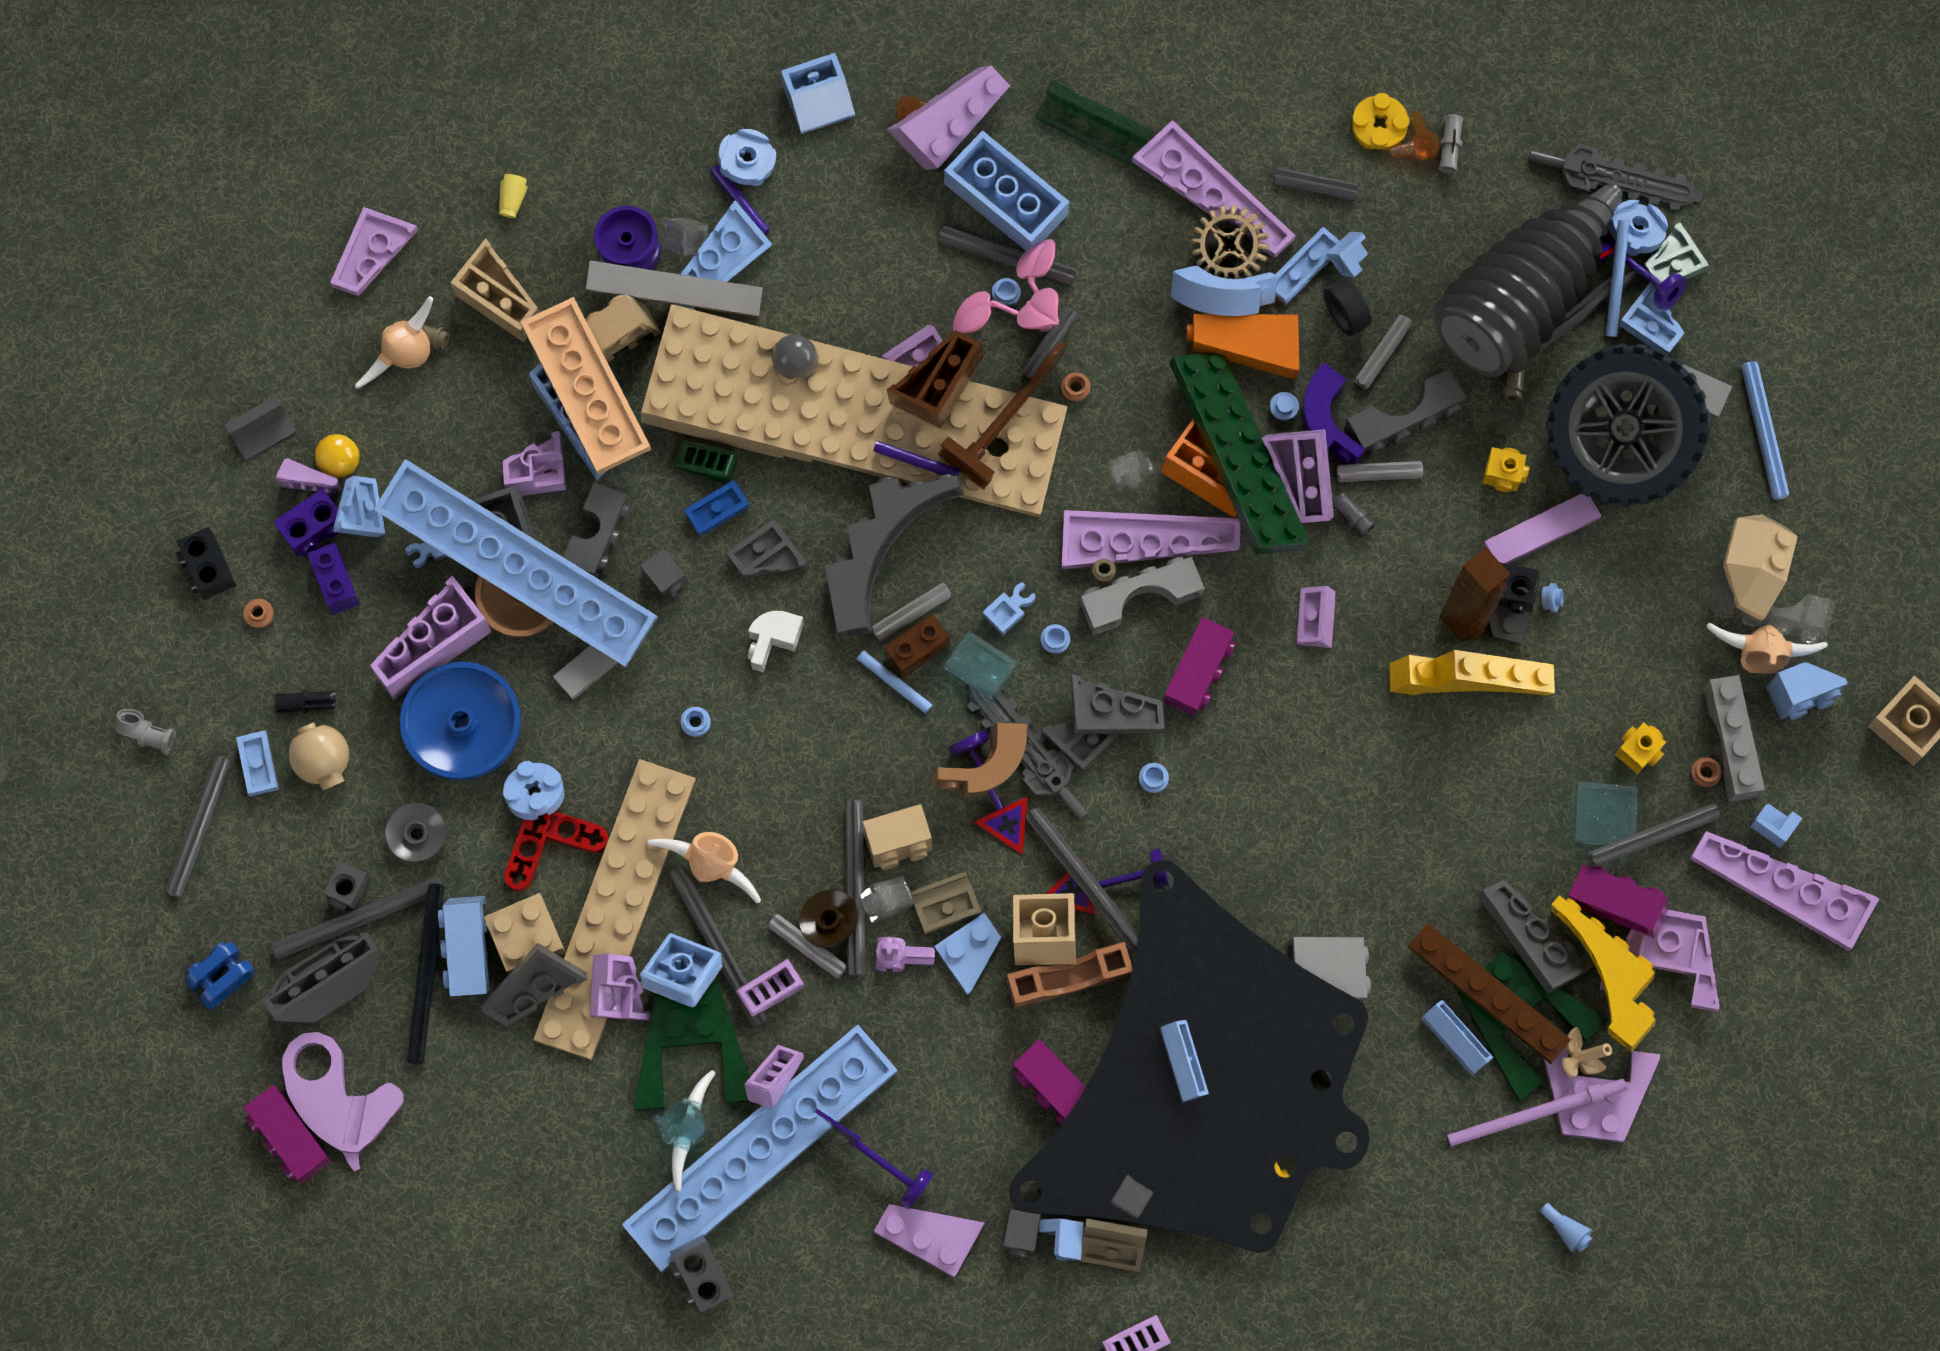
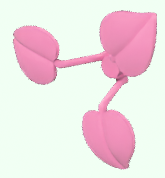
M1052 239L1041 241L1032 248H1029L1020 257L1016 267L1017 275L1021 279L1028 278V283L1034 292L1031 300L1027 301L1020 311L994 300L990 301V294L986 291L977 292L968 297L959 307L953 322V332L957 330L963 334H968L980 329L989 319L992 307L1017 316V323L1024 329H1039L1041 332H1046L1053 326L1059 325V299L1057 292L1052 288L1038 290L1035 284V277L1044 276L1052 266L1055 257V242Z

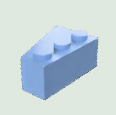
M485 896L449 898L443 904V910L438 911L439 927L445 928V940H441L442 958H447L448 970H443L444 989L449 988L450 996L487 994L489 991L488 951H486L485 940L487 926L484 923L483 905H486Z

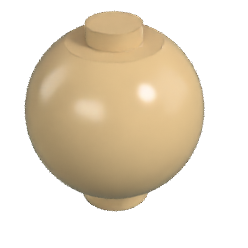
M314 722L298 729L300 735L293 738L289 747V762L295 774L305 782L320 784L322 791L345 781L342 773L349 762V747L343 735L327 725L316 727Z

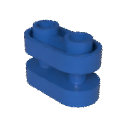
M233 942L217 944L210 951V956L202 963L200 961L194 963L186 971L187 977L184 982L193 992L201 988L204 990L200 1001L207 1009H213L256 972V969L248 960L237 963L236 959L241 952ZM226 968L228 972L214 983L212 979Z

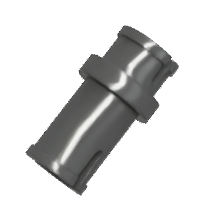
M1347 493L1341 494L1333 502V507L1349 522L1348 526L1352 530L1356 529L1361 537L1366 536L1375 527L1376 524L1369 518V513L1366 510H1361Z

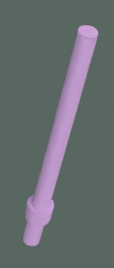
M1624 1079L1601 1086L1597 1083L1588 1086L1585 1091L1448 1134L1447 1136L1452 1147L1589 1102L1596 1104L1605 1101L1604 1097L1626 1091L1627 1087Z

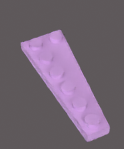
M1173 120L1133 156V163L1208 214L1210 210H1214L1220 216V206H1225L1227 213L1230 214L1232 205L1237 206L1238 215L1243 207L1247 208V219L1253 213L1257 214L1258 219L1254 225L1260 222L1265 224V227L1259 231V234H1269V238L1261 240V244L1270 246L1269 250L1263 251L1271 257H1277L1294 241L1296 235ZM1240 221L1223 222L1224 225L1233 231L1243 224ZM1249 230L1246 233L1245 239L1253 244V236Z
M1064 510L1061 569L1091 567L1100 559H1108L1114 564L1239 550L1240 519Z
M1707 831L1703 834L1690 857L1697 864L1848 951L1853 948L1879 901V898L1844 884L1840 885L1829 881L1824 876L1798 869V866L1770 858L1767 854L1750 850L1746 846Z

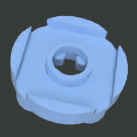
M752 129L738 130V133L731 136L729 134L723 139L718 153L720 172L723 176L739 184L759 186L771 175L775 166L776 151L769 144V139L764 134ZM748 152L754 160L747 162L739 155L744 156Z
M1628 200L1619 204L1614 211V216L1611 217L1608 223V230L1616 241L1618 220L1630 221L1626 253L1632 256L1657 250L1664 241L1668 228L1667 220L1663 213L1652 204H1648V206L1638 204L1640 200ZM1633 223L1637 226L1642 225L1644 227L1643 230L1635 228Z
M531 761L520 763L517 769L508 776L503 788V796L511 812L515 816L526 820L539 819V815L554 813L562 804L565 796L560 773L547 764L532 763ZM533 787H538L540 793L534 792L532 796H530L528 790Z

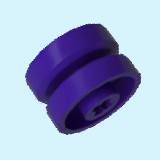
M626 205L612 208L602 215L596 224L594 240L600 262L654 270L660 261L662 249L656 224L651 216L638 207Z

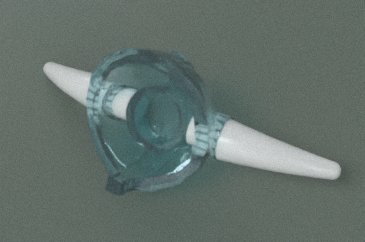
M713 1070L708 1072L697 1083L689 1098H682L677 1101L662 1117L653 1115L652 1121L659 1124L665 1144L673 1146L672 1176L676 1192H680L682 1189L683 1166L690 1146L702 1141L708 1133L701 1108L706 1089L716 1074Z

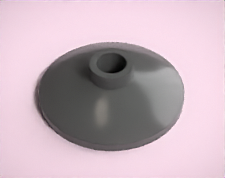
M423 803L407 804L397 809L389 818L385 830L386 841L390 850L398 858L407 862H423L435 856L442 848L446 838L445 822L439 812L429 805ZM415 830H420L423 833L419 840L412 838V833Z

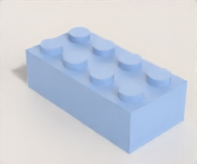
M983 130L944 170V184L1025 251L1032 248L1035 244L1044 241L1068 215L1069 201Z

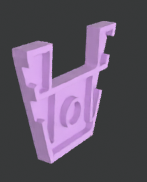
M1667 910L1655 939L1632 929L1630 930L1625 940L1630 947L1628 951L1636 957L1639 955L1645 957L1652 963L1655 969L1696 976L1691 1007L1715 1012L1719 1011L1720 1005L1705 916ZM1601 981L1600 989H1601V990H1604V987H1603V984H1602V981Z
M1565 1048L1551 1065L1544 1060L1553 1101L1585 1091L1588 1086L1597 1083L1601 1086L1614 1081L1576 1076L1573 1079L1569 1078L1562 1064L1563 1058H1568ZM1632 1051L1629 1082H1625L1626 1091L1604 1097L1605 1101L1596 1104L1589 1102L1556 1113L1561 1135L1623 1143L1660 1060V1054Z

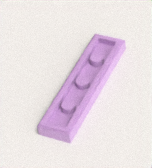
M1580 494L1484 541L1483 544L1499 562L1509 564L1600 519L1601 514L1591 496L1587 497Z

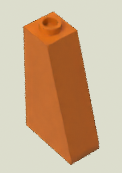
M1194 314L1192 324H1187L1186 338L1187 341H1192V351L1202 354L1217 353L1225 356L1226 360L1290 379H1297L1299 373L1298 315L1252 314L1224 316Z

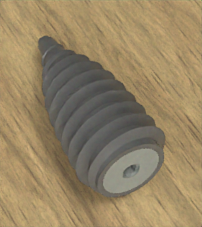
M1615 184L1605 185L1589 197L1581 198L1578 204H1564L1559 210L1549 209L1544 211L1539 218L1526 220L1521 225V228L1508 232L1504 240L1494 243L1488 250V253L1480 255L1475 260L1473 266L1463 270L1459 280H1455L1447 286L1444 297L1440 298L1436 304V330L1445 347L1460 363L1486 377H1499L1505 371L1517 373L1526 368L1528 358L1537 356L1540 352L1541 343L1548 342L1552 338L1553 328L1559 327L1564 323L1565 312L1575 308L1577 303L1576 295L1583 294L1586 291V277L1595 274L1596 262L1594 257L1600 256L1603 251L1600 237L1607 234L1606 226L1621 202L1623 195L1621 189Z

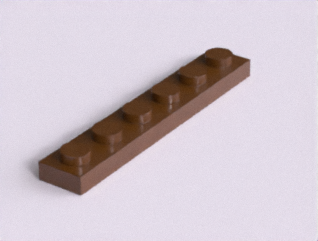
M1429 923L1422 928L1407 948L1550 1065L1570 1042L1571 1039Z

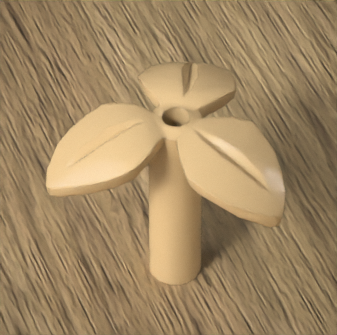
M1577 1027L1572 1029L1568 1034L1571 1040L1565 1047L1571 1058H1563L1562 1060L1567 1076L1571 1079L1575 1078L1578 1074V1067L1584 1075H1595L1604 1071L1606 1066L1599 1058L1611 1055V1046L1603 1044L1582 1051L1581 1033Z

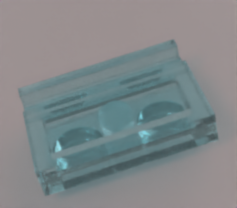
M968 631L953 651L949 660L944 663L946 670L992 699L996 697L997 692L1004 686L1018 667L1017 661Z

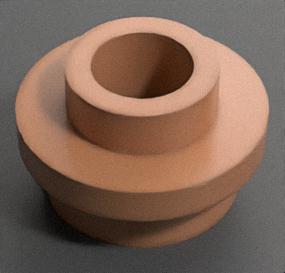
M1071 373L1062 381V393L1070 401H1082L1090 393V381L1081 373ZM1072 384H1079L1081 390L1074 392L1070 387Z
M254 599L245 606L243 615L245 621L251 627L264 628L273 620L274 610L268 601ZM256 609H263L261 616H253V612Z
M1705 757L1698 759L1693 764L1691 775L1694 782L1699 786L1712 787L1721 779L1722 770L1717 761ZM1701 769H1709L1711 777L1706 778L1702 776Z

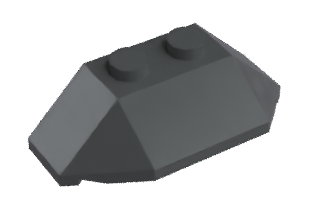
M367 932L361 933L359 936L334 939L283 972L273 985L270 993L266 994L263 998V1001L275 1021L315 1023L368 988L381 953Z

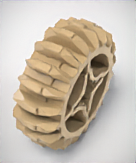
M1236 205L1231 206L1230 214L1227 213L1225 206H1220V216L1214 210H1210L1209 215L1213 220L1209 222L1206 218L1202 217L1200 221L1206 225L1205 229L1203 230L1199 227L1194 229L1196 233L1201 234V239L1193 238L1191 241L1193 244L1200 245V248L1194 249L1192 254L1203 256L1197 260V266H1203L1207 263L1208 265L1204 269L1210 274L1215 270L1214 276L1221 277L1224 274V278L1231 279V275H1234V279H1242V272L1247 278L1252 277V273L1249 270L1250 267L1260 271V265L1255 262L1257 259L1261 261L1267 260V257L1260 254V251L1269 250L1270 246L1261 244V240L1268 239L1269 234H1259V231L1265 227V224L1260 222L1254 225L1258 219L1257 214L1253 213L1247 219L1248 209L1243 207L1238 215ZM1226 221H1240L1243 223L1231 233H1225L1217 227ZM1249 230L1253 236L1251 255L1245 251L1242 245ZM1211 233L1219 243L1213 258H1211L1208 249ZM1220 235L1231 240L1233 237H1236L1234 244L1241 254L1231 249L1226 252L1227 244ZM1232 255H1236L1244 261L1243 264L1234 268L1219 266L1223 260L1225 261Z

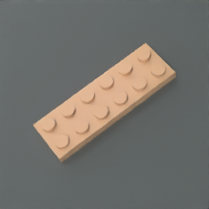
M574 297L521 321L522 328L597 475L651 450Z

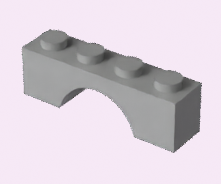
M1176 557L1168 561L1167 566L1158 569L1155 566L1148 567L1140 571L1139 576L1130 579L1128 576L1120 577L1114 580L1111 586L1102 589L1100 586L1092 587L1081 596L1080 605L1092 635H1096L1120 626L1123 608L1137 595L1144 593L1159 594L1177 606L1202 597L1205 588L1192 557L1186 559Z
M1740 676L1710 679L1703 689L1709 716L1713 719L1720 736L1723 754L1722 775L1728 802L1758 798L1765 788Z

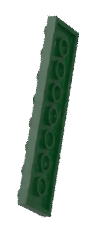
M1217 353L1173 356L1169 362L1170 367L1255 555L1306 549L1310 544L1309 538L1280 475L1274 467V462L1262 440V436L1225 356Z

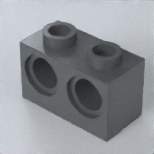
M704 1235L670 1251L674 1261L670 1262L669 1266L677 1280L683 1277L688 1288L682 1291L690 1307L697 1305L701 1313L734 1296ZM691 1255L699 1256L700 1262L696 1267L688 1268L684 1266L687 1257ZM705 1282L714 1284L711 1293L707 1295L698 1293V1288L701 1284Z

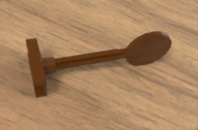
M1061 342L1053 349L1035 372L1028 385L1018 391L976 442H972L965 449L948 436L941 444L942 449L938 452V455L953 467L960 469L963 475L985 490L995 473L980 461L986 454L985 450L1025 404L1031 391H1035L1055 368L1068 345Z

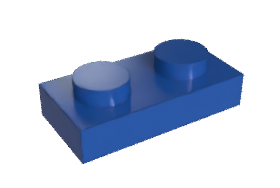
M733 480L684 509V514L699 537L748 509L750 505Z

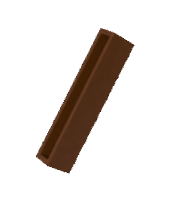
M1486 547L1462 567L1439 616L1462 642H1465L1469 637L1475 640L1486 630L1485 626L1491 621L1489 618L1495 613L1494 609L1499 605L1498 601L1504 596L1502 593L1508 588L1506 582L1511 574Z

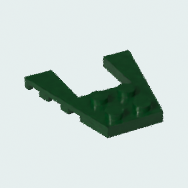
M1503 951L1484 968L1531 1007L1544 998L1572 1029L1575 1027L1579 1029L1584 1042L1590 1039L1608 1022L1605 1017L1560 988L1547 994L1529 968ZM1459 990L1458 995L1474 1024L1478 1027L1489 1051L1492 1052L1503 1076L1520 1103L1543 1080L1501 1037L1508 1029Z
M718 981L711 982L695 1007H689L655 993L634 1101V1111L665 1109L661 1048L722 1043L726 1104L751 1102L747 1098L745 1083L750 1077Z

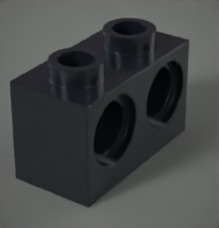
M210 527L177 540L180 551L175 553L182 568L188 567L191 573L187 581L194 594L199 592L203 600H206L237 586ZM196 548H205V551L201 556H192V553ZM216 573V578L212 582H203L205 575Z
M1501 563L1511 575L1506 582L1508 588L1502 593L1504 596L1498 601V606L1506 607L1508 611L1516 614H1524L1525 611L1532 613L1540 583L1539 570ZM1517 587H1524L1528 592L1523 596H1517L1513 593V590Z

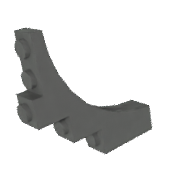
M951 474L941 475L935 479L936 481L909 483L907 488H903L898 478L894 479L893 477H884L878 479L876 484L869 485L875 519L863 517L856 519L854 524L847 525L853 559L841 557L833 560V564L825 565L837 633L843 639L872 633L870 614L872 589L880 564L897 537L921 514L944 501L964 495L963 485L957 476Z

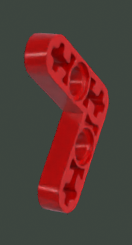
M555 811L550 815L547 813L543 814V820L546 824L538 826L536 833L538 836H542L541 840L533 835H525L526 831L532 834L534 823L524 819L505 870L504 879L507 886L516 892L525 891L530 887L547 839L597 854L603 852L609 840L607 831L600 825ZM564 823H571L575 826V833L570 838H563L558 833L560 826ZM581 827H586L584 829V834L594 836L595 832H599L600 838L603 840L602 843L597 842L595 846H591L590 840L581 837V843L576 841L580 837ZM525 842H533L537 846L536 853L531 857H524L520 853V848ZM516 859L523 863L532 864L531 868L526 865L524 866L523 876L526 877V880L519 881L518 885H515L513 878L510 877L512 873L517 874L520 869V864L515 863Z

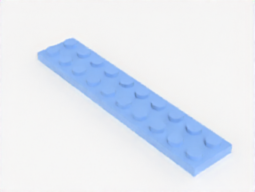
M406 459L374 508L378 513L625 667L631 661L658 617Z
M856 1025L791 1080L772 1109L765 1106L758 1108L682 1173V1189L680 1192L675 1191L674 1182L672 1181L627 1219L622 1226L663 1273L670 1267L669 1263L674 1261L670 1251L701 1235L705 1237L833 1128L815 1113L816 1109L839 1123L893 1077L898 1070L862 1028Z

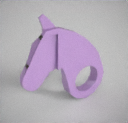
M320 1032L303 1033L288 1044L282 1057V1069L287 1094L307 1126L325 1142L342 1151L353 1171L359 1170V1153L378 1137L387 1123L398 1112L404 1103V1095L397 1086L392 1083H386L366 1096H347L342 1050L334 1039ZM309 1046H322L331 1055L329 1071L318 1080L308 1081L301 1078L296 1071L298 1054Z

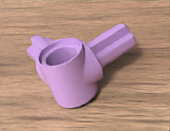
M880 937L877 939L876 970L886 972V969H893V972H900L905 969V964H934L935 950L932 947L906 946V942L903 939L896 937Z

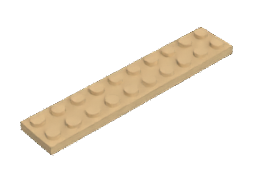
M639 759L564 957L565 960L587 973V980L580 984H572L564 989V993L555 999L553 997L548 999L534 1036V1041L592 1061L607 1018L590 1016L593 955L616 954L631 956L670 850L665 848L648 846L647 841L651 839L674 840L696 778Z

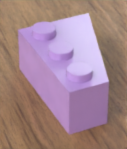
M1325 429L1269 434L1262 437L1301 523L1329 521L1332 519L1334 513Z

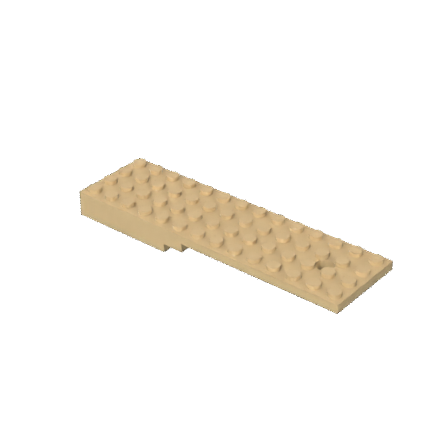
M671 304L642 407L641 423L774 457L783 458V456L810 463H812V460H817L883 478H898L900 482L906 484L916 481L928 483L936 481L935 479L941 475L873 452L876 441L952 466L938 455V452L942 449L941 444L949 436L963 448L967 449L972 442H976L1017 393L969 381L940 429L889 404L887 389L902 380L913 366L809 340L814 344L819 355L817 369L808 378L798 377L789 379L776 371L771 359L775 344L789 334ZM1029 397L996 437L1006 442L1008 452L1001 457H995L989 454L988 449H986V454L980 460L995 472L990 484L983 490L959 472L958 478L964 490V495L959 497L1040 518L1068 406Z

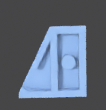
M1650 282L1621 319L1619 326L1652 349L1665 351L1668 356L1682 338L1684 332L1678 322L1672 318L1670 309L1661 311L1654 306L1653 298L1656 290Z
M352 476L346 479L334 524V532L368 537H380L385 534L382 514L374 510L380 500L376 479L361 476Z
M983 913L934 946V949L966 995L972 992L977 980L998 946L1001 936L985 913Z

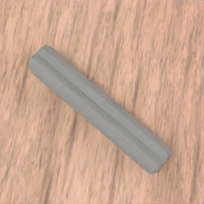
M1404 315L1398 316L1357 375L1355 383L1363 389L1370 387L1410 329L1412 321Z
M1420 461L1338 465L1336 469L1338 482L1416 479L1423 476V464Z
M944 583L937 585L873 625L872 632L879 641L887 638L951 597L950 590Z
M776 914L771 919L768 926L772 931L835 978L842 976L847 968L845 963L823 947L809 942L798 928L782 916Z

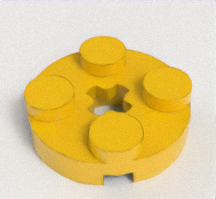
M1378 93L1375 96L1362 100L1356 106L1351 121L1352 132L1355 139L1365 148L1387 151L1397 147L1404 140L1410 120L1400 102L1389 97L1386 93ZM1375 118H1384L1386 120V128L1381 126L1374 127Z

